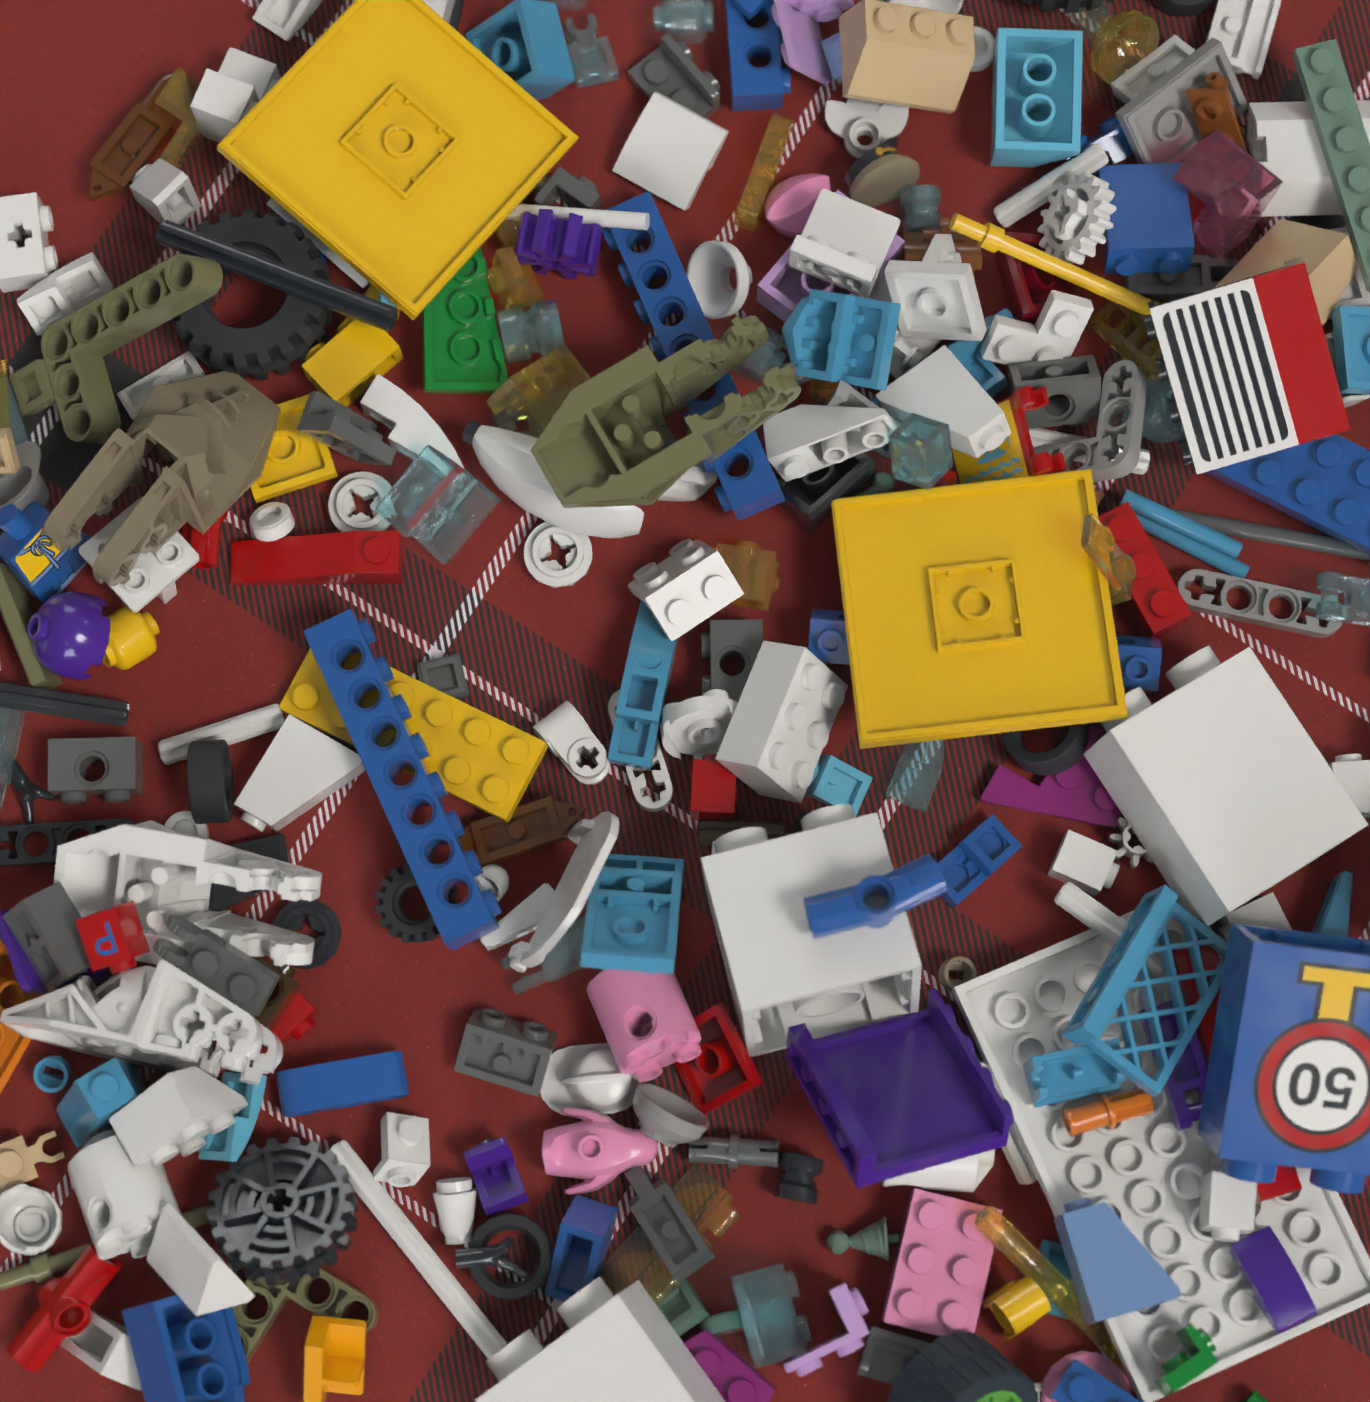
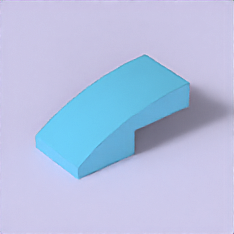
M223 1072L222 1083L244 1096L248 1105L234 1114L236 1122L217 1134L210 1132L204 1137L206 1145L199 1149L198 1159L236 1162L256 1124L265 1092L267 1076L262 1075L260 1084L255 1086L239 1080L241 1073Z

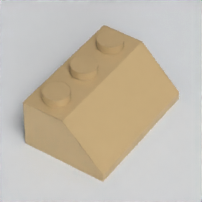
M861 0L839 16L843 97L949 114L956 111L976 57L973 17L878 0Z

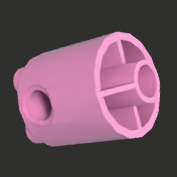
M609 969L600 972L590 981L586 991L621 1073L636 1075L638 1082H647L660 1076L663 1072V1067L676 1061L679 1063L691 1061L701 1054L702 1050L699 1042L702 1038L674 972L673 974Z

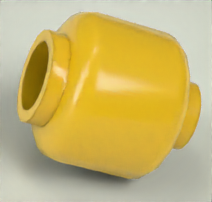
M124 606L107 616L110 617L111 627L108 646L102 660L107 667L115 666L121 670H128L156 651L155 635L159 634L160 631L154 618L147 611L134 613L128 606Z

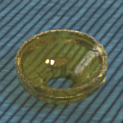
M1128 10L1104 19L1091 40L1090 60L1094 72L1106 83L1111 84L1157 48L1159 41L1157 23L1148 15L1137 10ZM1118 31L1114 40L1108 44L1112 36Z

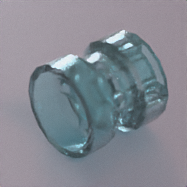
M916 185L900 191V207L905 210L906 215L902 220L903 236L904 232L938 230L939 217H942L937 213L938 207L942 203L941 189L934 185Z

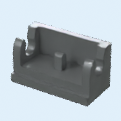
M60 881L23 899L2 916L48 993L82 975L91 967L75 920L82 917Z
M869 1326L868 1331L870 1334L867 1335L857 1374L894 1384L910 1359H913L926 1345L932 1343Z

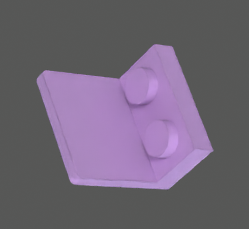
M774 0L775 4L772 5L771 10L776 24L781 28L784 43L781 44V53L786 64L790 68L823 85L831 83L832 76L821 45L823 39L818 21L827 22L839 18L842 15V11L854 6V1Z

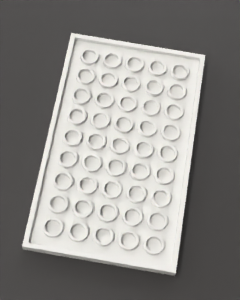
M1177 899V900H1176V903H1178L1181 907H1183V906L1181 905V903L1179 902V900ZM1134 911L1122 915L1120 918L1128 923ZM1171 917L1166 925L1170 944L1186 941L1183 925ZM1090 929L958 985L951 991L983 1061H986L1001 1099H1006L1011 1105L1014 1116V1129L1055 1218L1066 1213L1063 1205L1089 1197L1092 1205L1106 1202L1180 1288L1182 1294L1180 1298L1103 1320L1139 1401L1154 1402L1165 1397L1154 1382L1165 1374L1161 1365L1181 1351H1184L1187 1357L1191 1356L1177 1336L1176 1331L1190 1323L1194 1325L1196 1330L1202 1328L1212 1339L1216 1347V1351L1213 1354L1218 1360V1363L1182 1387L1184 1388L1369 1304L1370 1258L1338 1192L1313 1185L1309 1182L1311 1169L1295 1167L1303 1189L1256 1203L1254 1231L1244 1236H1239V1240L1270 1226L1295 1266L1317 1309L1316 1315L1277 1335L1253 1299V1288L1229 1253L1230 1245L1236 1242L1211 1239L1212 1232L1198 1230L1202 1176L1211 1171L1221 1172L1223 1158H1218L1197 1134L1199 1121L1193 1122L1192 1128L1177 1131L1171 1118L1170 1106L1164 1088H1162L1159 1095L1152 1097L1154 1111L1151 1114L1116 1123V1128L1111 1130L1105 1126L1077 1134L1074 1137H1070L1066 1131L1062 1118V1109H1069L1097 1101L1102 1094L1112 1097L1140 1089L1141 1087L1126 1077L1125 1081L1121 1083V1089L1038 1108L1033 1107L1023 1064L1033 1056L1085 1045L1084 1043L1074 1045L1062 1033L1114 947L1113 944ZM1148 971L1150 980L1166 977L1165 971L1160 976H1155ZM1138 975L1136 976L1134 982H1138V981H1139V980H1138ZM1168 983L1151 986L1155 1005L1171 1000ZM1129 989L1125 995L1129 1015L1138 1014V1011L1145 1008L1141 989ZM1117 1011L1112 1018L1118 1017ZM1130 1021L1136 1047L1149 1045L1141 1021ZM1120 1023L1108 1025L1100 1039L1106 1041L1118 1038L1121 1049H1125ZM1151 1051L1139 1052L1138 1058L1141 1071L1153 1079L1157 1068ZM1196 1088L1183 1092L1187 1105L1199 1102Z

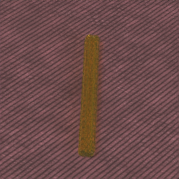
M989 1205L982 1211H979L975 1217V1227L1026 1277L1032 1278L1042 1289L1046 1297L1120 1369L1125 1370L1103 1321L1086 1325L1075 1287L995 1207Z

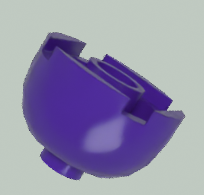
M83 592L61 593L47 600L39 608L38 612L31 617L28 624V636L31 639V646L38 662L51 673L78 681L88 679L91 674H86L85 672L91 664L100 665L109 642L110 617L102 616V609L100 605L107 607L106 602L96 595Z

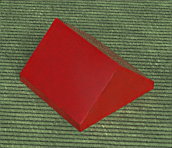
M723 1002L694 1017L702 1038L699 1042L702 1050L701 1054L688 1062H674L695 1107L704 1115L762 1086L763 1083Z

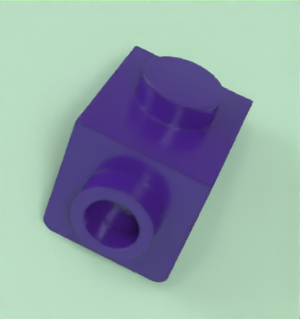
M505 1137L482 1141L473 1149L464 1152L466 1163L471 1171L487 1217L529 1201L514 1156Z

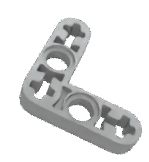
M1122 360L1109 367L1103 379L1096 437L1035 448V455L1042 452H1049L1050 456L1056 453H1063L1066 470L1063 472L1070 471V464L1076 457L1086 455L1085 463L1077 470L1091 469L1093 483L1121 478L1131 473L1137 466L1140 455L1147 393V378L1144 373L1130 360ZM1130 411L1129 418L1125 423L1117 427L1112 426L1113 420L1118 414Z

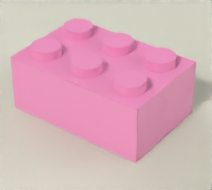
M916 1188L912 1189L881 1321L941 1337L949 1336L956 1332L975 1333L1003 1210Z

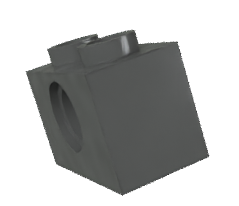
M1093 355L1008 364L1009 397L1014 391L1025 386H1032L1033 390L1040 387L1046 388L1050 404L1025 412L1028 429H1043L1044 427L1059 425L1081 426L1087 422L1098 421L1101 402V376ZM1060 394V395L1057 396V397L1049 398V397H1051V396H1053V395Z
M762 619L710 620V632L701 633L702 658H710V675H702V696L709 690L721 689L728 693L729 699L739 702L763 643ZM735 657L743 662L745 668L740 674L729 676L721 670V662L726 658Z
M136 737L48 739L47 791L56 798L60 797V803L84 804L87 803V797L104 796V802L108 803L130 802L131 795H143V744ZM94 762H104L105 773L103 777L98 781H87V768Z

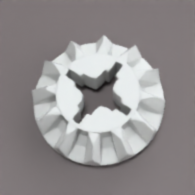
M351 473L338 481L330 493L328 501L329 515L335 527L341 532L386 531L387 527L396 517L397 499L394 490L384 478L375 473ZM354 493L357 498L360 497L364 501L369 498L374 499L370 504L374 516L373 519L362 512L357 515L352 514L356 506L351 494Z
M548 522L537 526L528 536L524 546V560L528 571L538 583H543L553 588L567 585L573 586L576 581L587 574L593 559L592 545L588 535L572 532ZM550 539H553L555 544H558L561 549H571V552L565 555L566 569L564 570L556 560H546V557L552 554Z

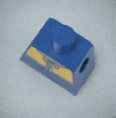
M35 501L29 503L23 511L19 510L14 504L6 505L0 510V528L4 531L0 535V557L21 586L39 602L44 604L52 596L60 594L87 564L86 560L80 555L79 548L91 537L81 530L82 540L72 550L67 547L61 552L55 547L54 540L43 531L44 524L52 511Z

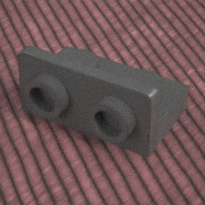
M668 33L660 38V47L628 71V78L648 101L654 92H658L706 119L720 108L719 91H721V88L716 79L707 70L701 72L692 62L694 56L688 46L680 39L675 42Z
M319 391L310 392L297 430L358 464L392 465L397 450L382 442L383 436L376 432L377 425L374 422Z
M474 1009L465 1027L454 1071L538 1097L558 1034L549 1031L547 1026L539 1022L526 1021L523 1023L507 1018L505 1013L497 1009Z

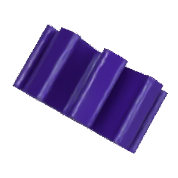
M539 209L538 216L524 211L521 213L513 253L515 255L514 262L520 266L534 265L533 272L545 276L550 270H557L563 275L564 279L576 280L578 273L586 275V277L595 276L601 245L602 227L597 223L582 224L583 216L569 213L567 218L560 219L551 209Z

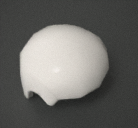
M18 1184L0 1194V1243L8 1250L22 1255H37L39 1252H45L52 1247L62 1232L63 1212L54 1197L45 1190L26 1184Z

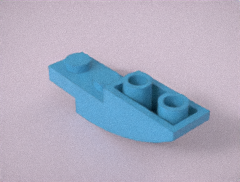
M642 600L637 613L624 669L607 761L608 763L651 771L662 709L669 686L678 638L671 642L666 637L650 609Z

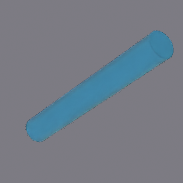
M1125 489L1120 498L1119 505L1129 502L1134 512L1235 559L1242 549V542L1128 489Z
M1134 512L1145 532L1228 575L1240 578L1246 576L1250 566Z

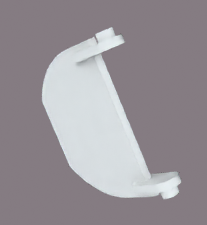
M605 811L592 820L582 819L569 830L568 838L578 845L530 942L520 941L511 947L508 953L509 958L512 959L509 964L511 968L525 973L527 967L533 968L541 964L546 954L559 942L577 918L617 839L619 831V819L617 816Z

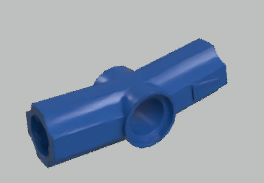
M928 854L885 875L868 876L858 885L803 898L810 932L813 939L865 926L873 929L889 925L895 916L946 893L947 886L936 861ZM877 894L883 896L888 901L885 907L875 910L868 908L863 902L868 896Z

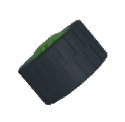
M956 1332L936 1339L932 1344L922 1348L913 1359H910L904 1366L905 1368L895 1380L887 1402H1038L1039 1399L1033 1381L983 1337H979L976 1333Z

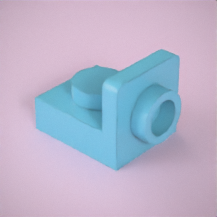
M820 755L813 773L812 782L808 786L804 797L814 798L827 806L850 805L856 817L872 777L832 755Z

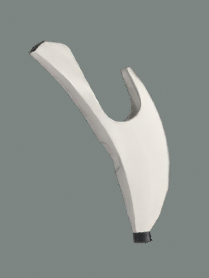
M473 420L465 427L462 440L473 446L481 466L499 490L522 509L550 524L584 535L602 538H622L639 534L644 512L636 506L564 508L530 451L538 438L502 428L481 425ZM700 462L688 469L657 500L695 501L716 482L718 475L716 471L708 474L703 462Z

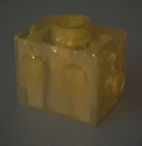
M735 541L734 546L717 543L716 550L720 553L744 593L728 605L769 611L771 593H775V590L778 591L780 580L776 574V570L779 567V562L776 561L777 552L760 549V544L751 541Z

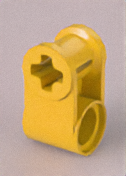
M1025 1277L1016 1282L1014 1280L1010 1281L986 1297L981 1303L984 1308H990L997 1321L1003 1327L1004 1332L1002 1335L1006 1341L1028 1328L1051 1310L1048 1298L1039 1285L1030 1277Z

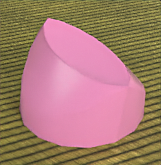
M813 173L790 177L777 184L767 196L764 205L765 215L770 225L779 234L789 238H795L797 234L800 235L805 228L822 189L830 191L829 176Z

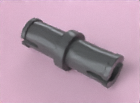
M730 1133V1138L701 1136L700 1139L689 1142V1145H691V1148H689V1164H728L729 1169H738L739 1165L778 1168L779 1139L740 1138V1134Z

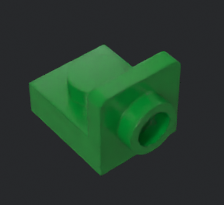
M1192 1323L1176 1331L1177 1336L1191 1356L1187 1357L1184 1351L1173 1356L1161 1365L1165 1374L1154 1381L1164 1396L1175 1393L1218 1363L1213 1354L1216 1351V1347L1212 1339L1202 1328L1196 1330Z

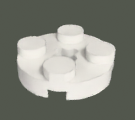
M712 689L704 693L703 696L667 704L662 709V721L660 724L664 749L671 756L681 759V753L693 755L694 759L702 760V755L717 754L738 702L729 699L726 691Z

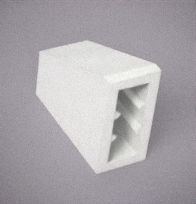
M946 345L939 348L888 385L886 391L881 390L875 395L881 409H885L891 417L908 430L974 458L980 457L987 451L996 449L1011 434L1002 409Z
M289 714L234 804L239 810L244 812L240 819L261 832H263L266 826L278 832L365 771V767L359 754Z

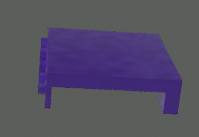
M936 989L929 990L927 1009L816 1039H813L805 1023L788 1027L785 1058L856 1188L1007 1146L1010 1126L1014 1122L1011 1105L1006 1099H1001L994 1087L990 1070L987 1067H982L975 1055L971 1039L968 1035L962 1034L956 1024L953 1009L949 1004H944Z

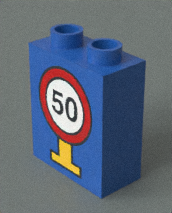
M1231 923L1197 1134L1218 1158H1223L1221 1172L1223 1174L1247 1182L1272 1183L1276 1180L1278 1165L1311 1169L1309 1182L1317 1187L1349 1194L1364 1192L1366 1176H1370V940Z

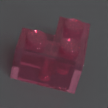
M1218 129L1192 147L1174 176L1176 181L1206 204L1192 226L1193 238L1196 243L1219 261L1245 241L1283 183L1282 180Z

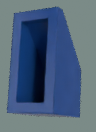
M576 1194L560 1224L544 1295L565 1302L599 1277L610 1246L619 1208Z

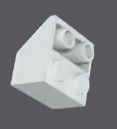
M192 1066L166 1074L108 1120L134 1166L152 1160L155 1165H160L175 1157L179 1152L185 1157L206 1145L204 1137L210 1132L217 1134L236 1122L234 1114L248 1105L244 1096L197 1066Z

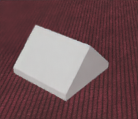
M170 1203L162 1208L146 1260L196 1316L244 1304L255 1297L250 1289Z

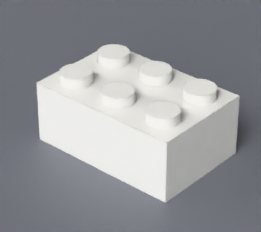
M763 641L715 759L759 795L802 803L806 790L812 782L813 773L822 750L828 742L829 733L838 710L844 702L848 685L806 647Z

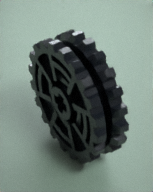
M290 1137L286 1144H279L277 1138H271L267 1140L266 1147L258 1148L255 1144L246 1147L247 1155L245 1157L238 1158L236 1162H228L231 1169L228 1172H219L215 1181L219 1188L209 1191L208 1195L209 1204L214 1208L207 1211V1218L209 1224L212 1225L211 1232L221 1257H229L227 1262L234 1272L242 1268L245 1269L244 1275L249 1281L255 1282L259 1277H264L267 1286H276L280 1279H287L290 1286L299 1284L300 1276L306 1274L311 1279L320 1276L319 1268L326 1264L333 1267L339 1261L336 1254L338 1250L349 1249L352 1242L347 1235L348 1232L357 1231L358 1221L353 1216V1213L359 1211L358 1203L354 1195L353 1185L349 1181L348 1170L345 1165L336 1166L338 1163L337 1155L331 1150L322 1154L319 1143L311 1141L307 1146H303L300 1143L299 1137Z

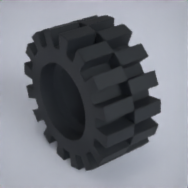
M405 864L403 867L391 870V875L384 877L379 883L383 886L381 891H376L375 899H379V906H374L375 913L382 916V920L379 921L382 928L387 927L390 930L388 932L393 938L399 937L402 942L420 943L439 938L440 933L431 913L422 920H414L408 917L403 910L402 899L405 892L413 886H418L409 865ZM454 886L449 893L450 904H460V900L455 899V893L458 892L457 886Z

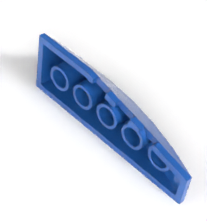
M174 1295L122 1311L145 1402H245L244 1386L250 1385L249 1368L232 1307L196 1316L178 1295Z

